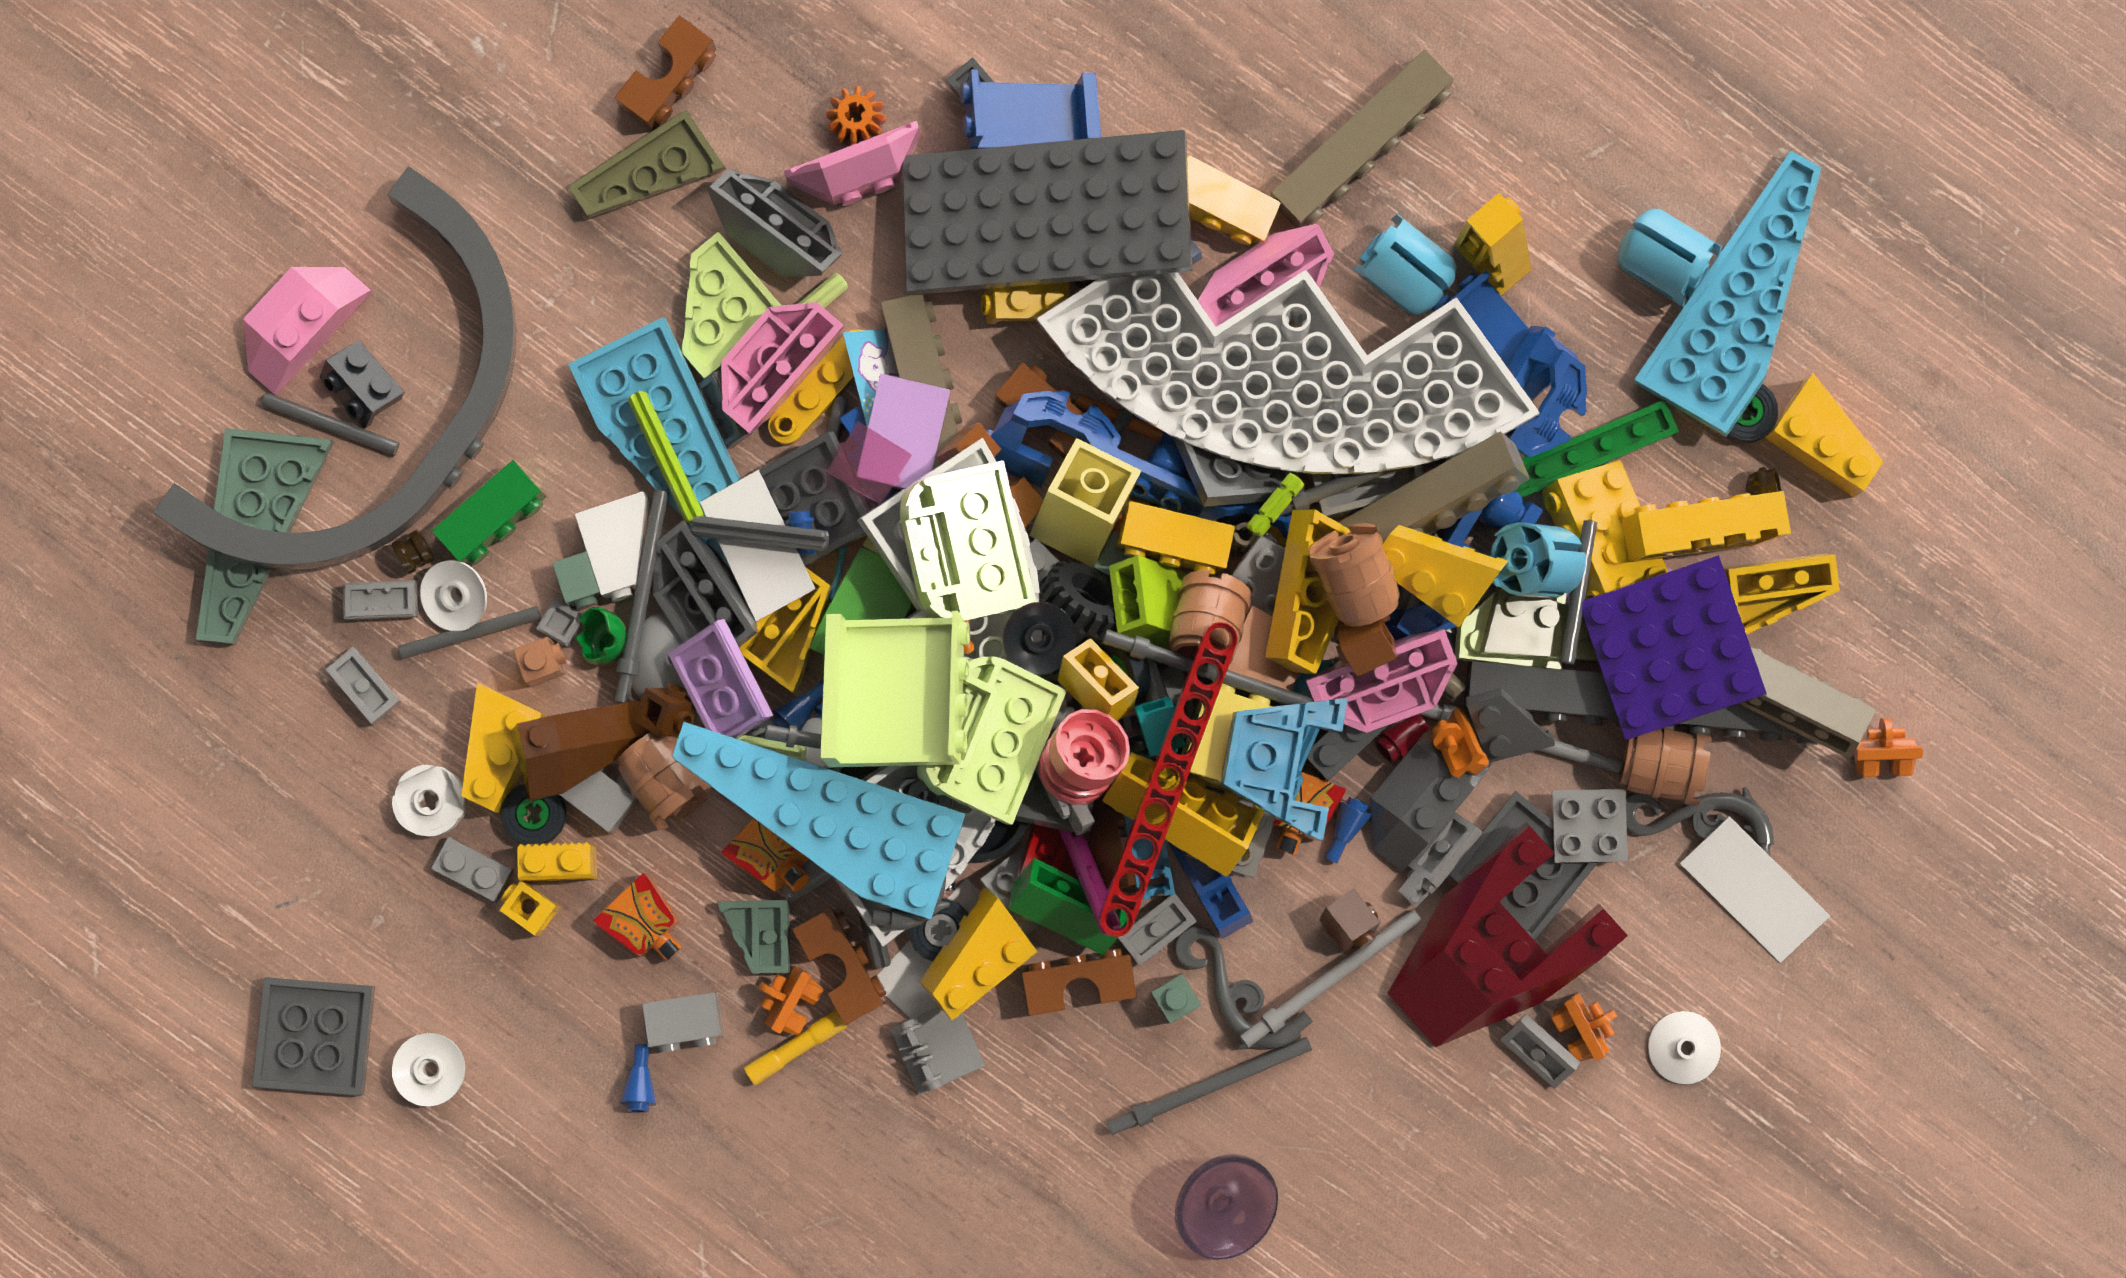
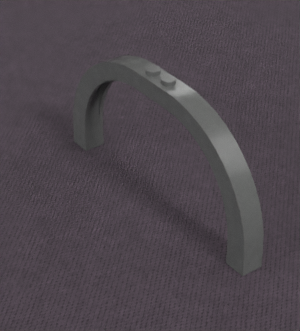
M408 166L387 194L391 203L434 232L456 253L474 282L481 305L483 347L476 378L466 400L416 471L392 497L373 511L337 527L302 533L262 530L244 525L222 515L174 483L153 513L205 548L232 560L273 569L319 568L353 560L388 544L411 528L429 511L447 487L449 489L455 487L463 475V471L460 470L468 458L470 460L475 459L483 448L484 443L481 440L501 408L513 374L517 327L510 287L495 250L473 217L454 198Z

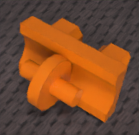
M1455 708L1447 721L1441 720L1432 728L1431 739L1433 745L1441 750L1451 775L1459 778L1465 772H1468L1474 776L1488 766L1489 761L1477 741L1478 736L1462 709Z
M1881 718L1878 729H1867L1868 740H1861L1853 754L1856 771L1861 777L1879 776L1880 760L1890 759V772L1893 775L1912 776L1915 760L1922 758L1923 748L1916 746L1914 738H1905L1904 728H1893L1890 718Z
M795 965L788 978L777 974L771 986L761 982L758 989L767 994L760 1006L769 1010L763 1023L779 1034L783 1030L799 1035L806 1024L807 1018L794 1011L798 1000L801 998L815 1005L823 992V988L811 979L809 973Z
M1580 993L1569 997L1565 1001V1005L1554 1012L1551 1018L1560 1032L1576 1025L1582 1037L1567 1045L1569 1052L1580 1062L1594 1058L1596 1062L1604 1058L1605 1054L1610 1051L1598 1027H1600L1605 1038L1614 1035L1615 1032L1609 1021L1616 1018L1617 1014L1614 1009L1604 1013L1597 1001L1588 1006L1594 1016L1593 1018Z

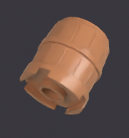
M1369 523L1348 526L1350 533L1342 536L1338 535L1337 530L1317 540L1309 549L1310 560L1314 569L1319 573L1325 597L1329 600L1338 620L1343 621L1345 625L1350 627L1363 626L1383 619L1391 614L1399 603L1400 594L1394 577L1393 566L1382 548L1383 541L1376 525Z
M1207 570L1191 572L1184 576L1178 595L1180 600L1171 621L1169 649L1170 651L1194 658L1204 630L1213 623L1224 622L1235 629L1238 637L1231 663L1243 636V623L1250 608L1251 591L1242 581L1228 574L1222 573L1221 579L1209 577L1210 571ZM1216 628L1210 634V643L1215 649L1222 650L1229 644V634L1224 629Z
M1666 727L1626 740L1619 784L1626 786V790L1648 795L1654 799L1683 800V804L1698 807L1701 800L1695 799L1694 796L1696 791L1703 792L1711 751L1703 750L1704 742L1711 743V735L1696 733L1693 736L1673 731L1671 728Z
M650 732L626 749L618 757L617 763L619 764L618 772L630 789L629 792L650 814L648 818L659 831L669 827L665 820L672 816L678 821L710 797L706 791H715V789L672 758L678 740L675 736H657Z

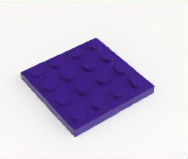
M1719 555L1583 601L1582 614L1625 740L1767 695Z

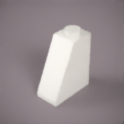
M644 492L575 514L600 593L605 599L612 598L613 602L633 596L632 590L636 589L650 507L648 496Z

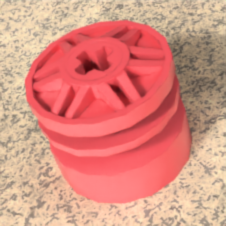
M1087 709L1071 713L1060 723L1044 746L1037 763L1039 777L1045 788L1061 801L1072 805H1081L1098 800L1127 764L1130 754L1128 736L1122 726L1108 714L1098 710Z

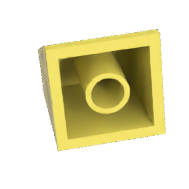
M1076 438L1046 493L1029 536L1037 538L1044 544L1094 568L1141 470Z
M1222 684L1187 779L1194 777L1204 781L1205 786L1233 793L1220 785L1233 712L1273 706H1270L1271 700L1255 694H1250L1249 698L1235 694L1236 689L1234 687ZM1199 701L1193 720L1198 719L1203 714L1204 706L1201 701ZM1188 735L1181 754H1185L1191 747V740Z

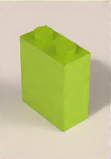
M1140 555L1110 565L1109 570L1117 633L1132 638L1137 635L1149 639L1150 644L1170 650L1171 621L1180 600L1178 595L1183 578L1188 573Z

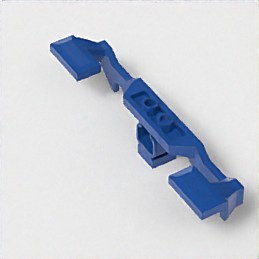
M1530 326L1506 366L1522 389L1537 364L1550 368L1551 389L1538 409L1540 414L1505 434L1516 444L1519 453L1525 457L1545 452L1570 440L1571 435L1566 433L1559 424V417L1563 411L1570 409L1580 416H1584L1587 411L1585 365L1579 361L1576 353L1553 338L1556 333L1542 326ZM1513 491L1493 499L1483 509L1470 512L1457 519L1456 523L1452 526L1439 529L1437 537L1441 538L1444 542L1462 548L1464 546L1472 548L1464 543V540L1476 520L1488 528L1500 530L1506 525L1517 522L1535 524L1543 510L1533 503L1524 502L1522 496L1518 492ZM1397 583L1398 590L1400 593L1402 586ZM1423 601L1404 610L1396 608L1390 614V620L1384 622L1394 641L1413 634L1439 629L1448 630L1456 626Z
M1066 391L1025 393L1020 401L1004 409L994 431L987 430L1001 448L994 457L996 462L1004 460L1007 473L1018 478L1025 477L1029 483L1038 487H1042L1054 458L1025 446L1021 442L1028 427L1050 425L1141 470L1131 494L1157 504L1166 510L1213 521L1225 516L1248 514L1253 517L1255 514H1259V509L1265 503L1256 502L1203 507L1193 482L1186 479L1188 471L1171 435L1164 432L1159 444L1151 451L1148 460L1144 461L1117 448L1121 441V436L1097 405L1091 403L1088 411L1083 415L1070 412L1066 406L1070 393ZM1292 512L1279 516L1274 523H1270V525L1279 528L1286 540Z

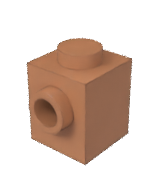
M548 637L513 649L524 681L531 687L566 675L562 665L567 663L560 643L555 644Z

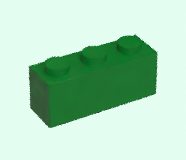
M512 460L431 531L459 562L467 565L470 563L476 565L489 554L487 548L496 540L502 542L513 534L516 530L514 525L524 516L530 518L536 514L543 506L541 501L547 496L525 471Z
M1033 858L1012 884L1008 909L1020 916L1030 919L1101 955L1118 938L1101 933L1080 880ZM1115 909L1121 922L1119 928H1121L1125 924L1127 916L1123 910Z

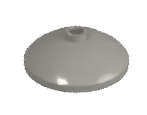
M663 611L655 613L644 621L637 657L640 666L638 676H634L632 688L640 699L645 688H666L667 684H673L685 689L668 656V653L683 644Z

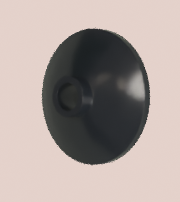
M1042 601L1031 602L1018 608L1008 619L1003 632V645L1007 656L1014 665L1033 674H1048L1061 668L1063 656L1075 649L1076 630L1069 615L1057 605ZM1035 630H1042L1044 632V638L1040 642H1034L1031 639L1032 633Z

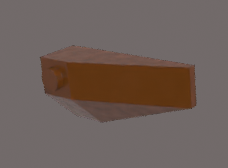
M641 700L551 715L517 723L512 729L511 735L529 802L569 791L577 784L616 761L632 744L649 734L651 731L634 721Z
M1106 790L1098 800L1094 801L1092 816L1095 823L1092 825L1089 833L1088 845L1108 891L1128 836L1125 835L1124 814L1117 812L1102 801L1107 792ZM1130 873L1122 876L1119 881V889L1136 885L1134 874Z

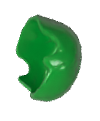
M590 607L579 617V621L582 622L584 628L582 633L575 637L576 641L582 648V656L588 663L593 665L610 664L617 659L623 650L627 637L626 627L614 613L600 607Z

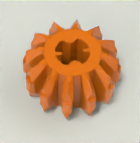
M856 86L854 95L849 96L848 90L843 88L841 90L843 100L831 98L830 103L834 109L826 111V118L832 121L828 125L830 133L839 132L837 136L839 143L845 142L850 137L852 146L858 143L859 138H863L864 141L870 139V133L875 136L882 134V130L878 125L886 123V115L879 113L884 109V104L882 101H874L875 93L872 90L862 96L861 87ZM858 111V115H861L862 120L855 123L854 119H851L850 114Z

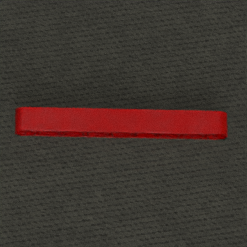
M1218 622L1209 625L1204 630L1100 910V925L1110 936H1124L1133 927L1237 645V633L1228 623ZM1216 628L1224 629L1229 634V644L1222 650L1215 649L1210 643V634ZM1204 663L1213 665L1217 672L1214 682L1208 685L1202 684L1197 678V669ZM1191 698L1199 699L1204 706L1201 717L1194 720L1189 719L1184 713V705ZM1185 733L1191 740V747L1185 754H1176L1171 748V740L1176 734ZM1166 768L1174 769L1178 775V782L1171 789H1163L1158 783L1159 773ZM1154 803L1161 804L1165 809V817L1158 824H1150L1145 818V810ZM1141 838L1148 839L1153 847L1150 856L1144 859L1136 858L1132 854V845ZM1129 873L1138 876L1140 881L1138 889L1131 894L1124 893L1119 889L1121 877ZM1113 909L1123 910L1127 916L1125 924L1117 929L1109 927L1106 924L1108 912Z

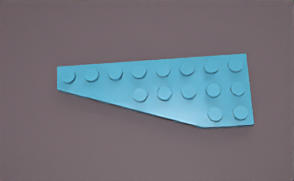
M1793 151L1788 153L1634 379L1635 384L1662 400H1666L1668 404L1727 437L1766 379L1821 175L1820 166Z
M662 317L568 364L598 429L619 448L620 452L636 466L656 490L669 493L667 502L680 515L678 506L629 405L628 397L639 391L647 393L705 517L706 515L700 502L741 480L666 318ZM701 537L729 566L717 538Z
M683 722L672 755L674 760L728 798V800L755 818L759 823L813 861L859 897L931 920L965 813Z

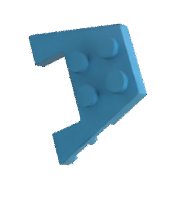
M1339 698L1233 712L1220 785L1313 840H1323L1329 808L1295 801L1293 799L1296 775L1305 726L1342 732L1348 699Z

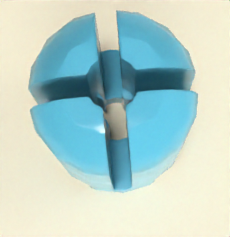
M1651 208L1636 218L1633 222V230H1628L1622 239L1618 250V264L1623 271L1684 307L1685 295L1689 298L1692 296L1707 274L1710 267L1708 262L1713 256L1712 253L1719 256L1722 246L1665 211Z
M1395 214L1390 219L1395 225H1391L1387 231H1382L1380 235L1377 234L1359 258L1364 262L1363 266L1359 264L1353 270L1406 312L1418 315L1429 311L1443 297V290L1449 289L1454 282L1457 266L1453 257L1400 215Z
M1517 522L1504 526L1494 535L1498 537L1492 545L1490 557H1499L1508 560V562L1493 583L1496 587H1501L1510 594L1541 598L1562 597L1564 593L1573 591L1584 576L1587 566L1586 554L1584 552H1575L1583 545L1579 538L1566 528Z

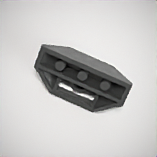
M729 168L709 186V196L726 234L782 277L821 276L840 258L842 251L840 246L837 245L830 222L774 180L752 174H740L739 171Z
M681 521L656 542L655 553H657L654 567L653 596L683 643L715 621L722 619L725 620L738 647H741L758 633L757 622L740 587L718 554L700 536L692 534L691 526L686 521Z
M1433 742L1416 743L1370 797L1373 850L1397 870L1403 872L1469 796L1492 763H1489L1477 775L1473 776L1465 772L1461 777L1456 778L1451 775L1441 750L1437 749Z

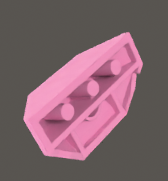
M914 121L810 162L784 171L790 187L834 206L842 203V206L852 205L862 199L861 195L875 191L876 194L886 192L895 187V182L901 180L905 156L912 155L920 138L919 126L917 121Z
M1318 224L1274 233L1266 238L1265 241L1258 243L1215 271L1199 297L1198 302L1214 325L1218 327L1304 270H1307L1317 286L1320 287L1328 263H1331L1334 253Z
M291 267L243 319L248 372L274 395H277L372 291L345 267Z
M818 302L768 307L721 361L722 410L751 434L777 411L827 355L844 325Z
M1445 629L1413 634L1395 640L1397 659L1358 677L1351 665L1344 666L1342 661L1312 676L1306 682L1314 702L1339 698L1348 699L1344 724L1366 733L1435 708L1457 665V660Z

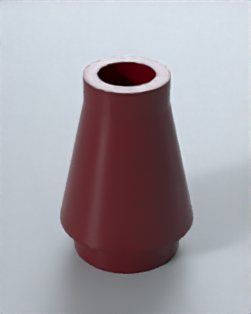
M1417 714L1383 730L1374 743L1379 753L1388 762L1401 761L1420 737L1429 730V727L1425 720Z

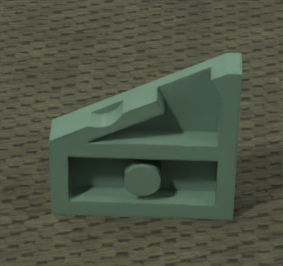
M718 901V907L721 913L724 914L732 930L731 933L737 945L740 946L752 974L790 973L789 901Z

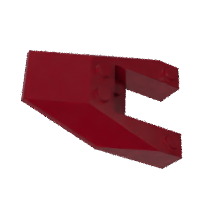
M1527 822L1443 895L1387 992L1435 1047L1543 1003L1600 961L1628 936L1600 904H1597L1544 951L1502 905L1500 901L1554 854Z

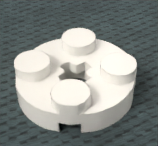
M421 765L412 768L400 778L395 795L393 794L392 807L396 819L405 829L420 836L437 837L450 832L466 814L467 799L461 796L462 782L455 774L444 767ZM427 791L431 795H438L439 801L435 803L436 808L432 811L429 807L422 808L420 802L425 800L424 793Z

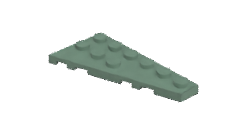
M225 428L214 510L244 525L262 530L291 532L334 441L330 439ZM208 549L196 640L235 645L272 568L253 566L232 560Z

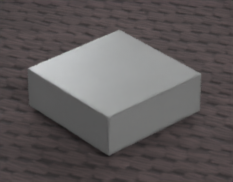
M554 598L536 629L569 647L582 626V622L579 621L582 613Z

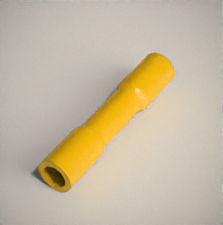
M835 1009L810 1025L806 1031L779 1048L767 1052L745 1066L744 1069L752 1083L756 1086L780 1071L790 1061L814 1046L829 1040L848 1028V1026L844 1025Z

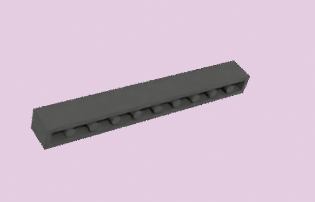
M1472 661L1467 666L1466 684L1468 686L1465 691L1464 707H1467L1466 697L1502 688L1513 698L1517 706L1523 707L1530 714H1545L1546 721L1566 722L1568 716L1581 718V724L1602 725L1603 720L1617 721L1616 727L1621 728L1603 673ZM1740 704L1668 727L1673 731L1674 726L1688 727V734L1694 735L1696 733L1710 735V730L1724 731V737L1740 739L1746 738V733L1760 734V740L1781 742L1782 736L1796 737V744L1818 745L1817 742Z

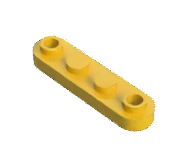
M854 329V330H850V331H848V332L864 331V330ZM844 336L841 337L821 362L770 417L768 429L770 435L777 443L785 446L797 443L833 404L836 396H840L855 379ZM784 420H789L792 422V428L786 432L780 430V423Z

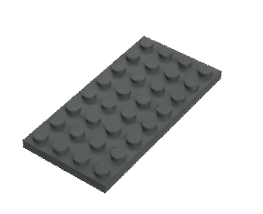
M1185 130L906 155L903 161L906 291L909 295L1192 271L1187 140Z

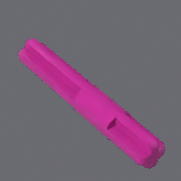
M1059 830L1098 927L1103 935H1109L1103 930L1099 921V914L1107 894V889L1084 834L1077 836L1074 832ZM1113 909L1106 916V924L1111 928L1117 929L1121 926V922L1116 910Z

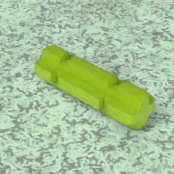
M1288 474L1281 482V488H1276L1259 509V514H1255L1248 522L1247 528L1258 537L1263 536L1271 527L1270 523H1274L1292 501L1291 497H1295L1304 487V483L1296 475Z

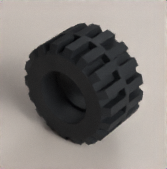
M1069 560L1057 562L1039 587V601L1055 604L1069 615L1076 630L1075 648L1091 638L1103 650L1105 644L1102 641L1106 630L1117 632L1111 579L1084 563H1076Z

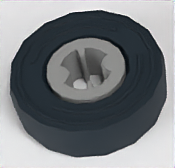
M942 898L941 901L949 902L950 906L933 915L931 920H926L921 925L909 929V939L914 950L923 958L932 962L943 946L950 943L960 928L958 924L964 915H969L958 902L947 898ZM939 920L947 921L946 927L951 926V935H945L943 941L935 940L933 937L936 934L931 935L930 933L931 926L938 925Z

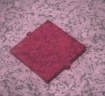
M858 421L845 443L839 444L840 451L828 468L827 473L881 505L892 486L900 482L899 475L912 454Z

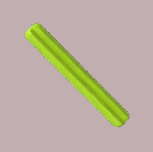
M639 391L628 397L629 405L684 521L690 524L694 517L704 516V513L647 393Z

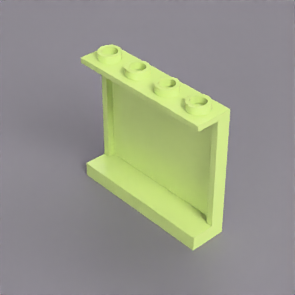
M958 610L952 611V617L845 620L842 614H826L821 759L828 767L961 765V753H966L967 735L966 731L962 730V717H966L968 714L967 695L963 694V681L969 678L968 659L964 658V645H969L970 627L969 623L963 620Z

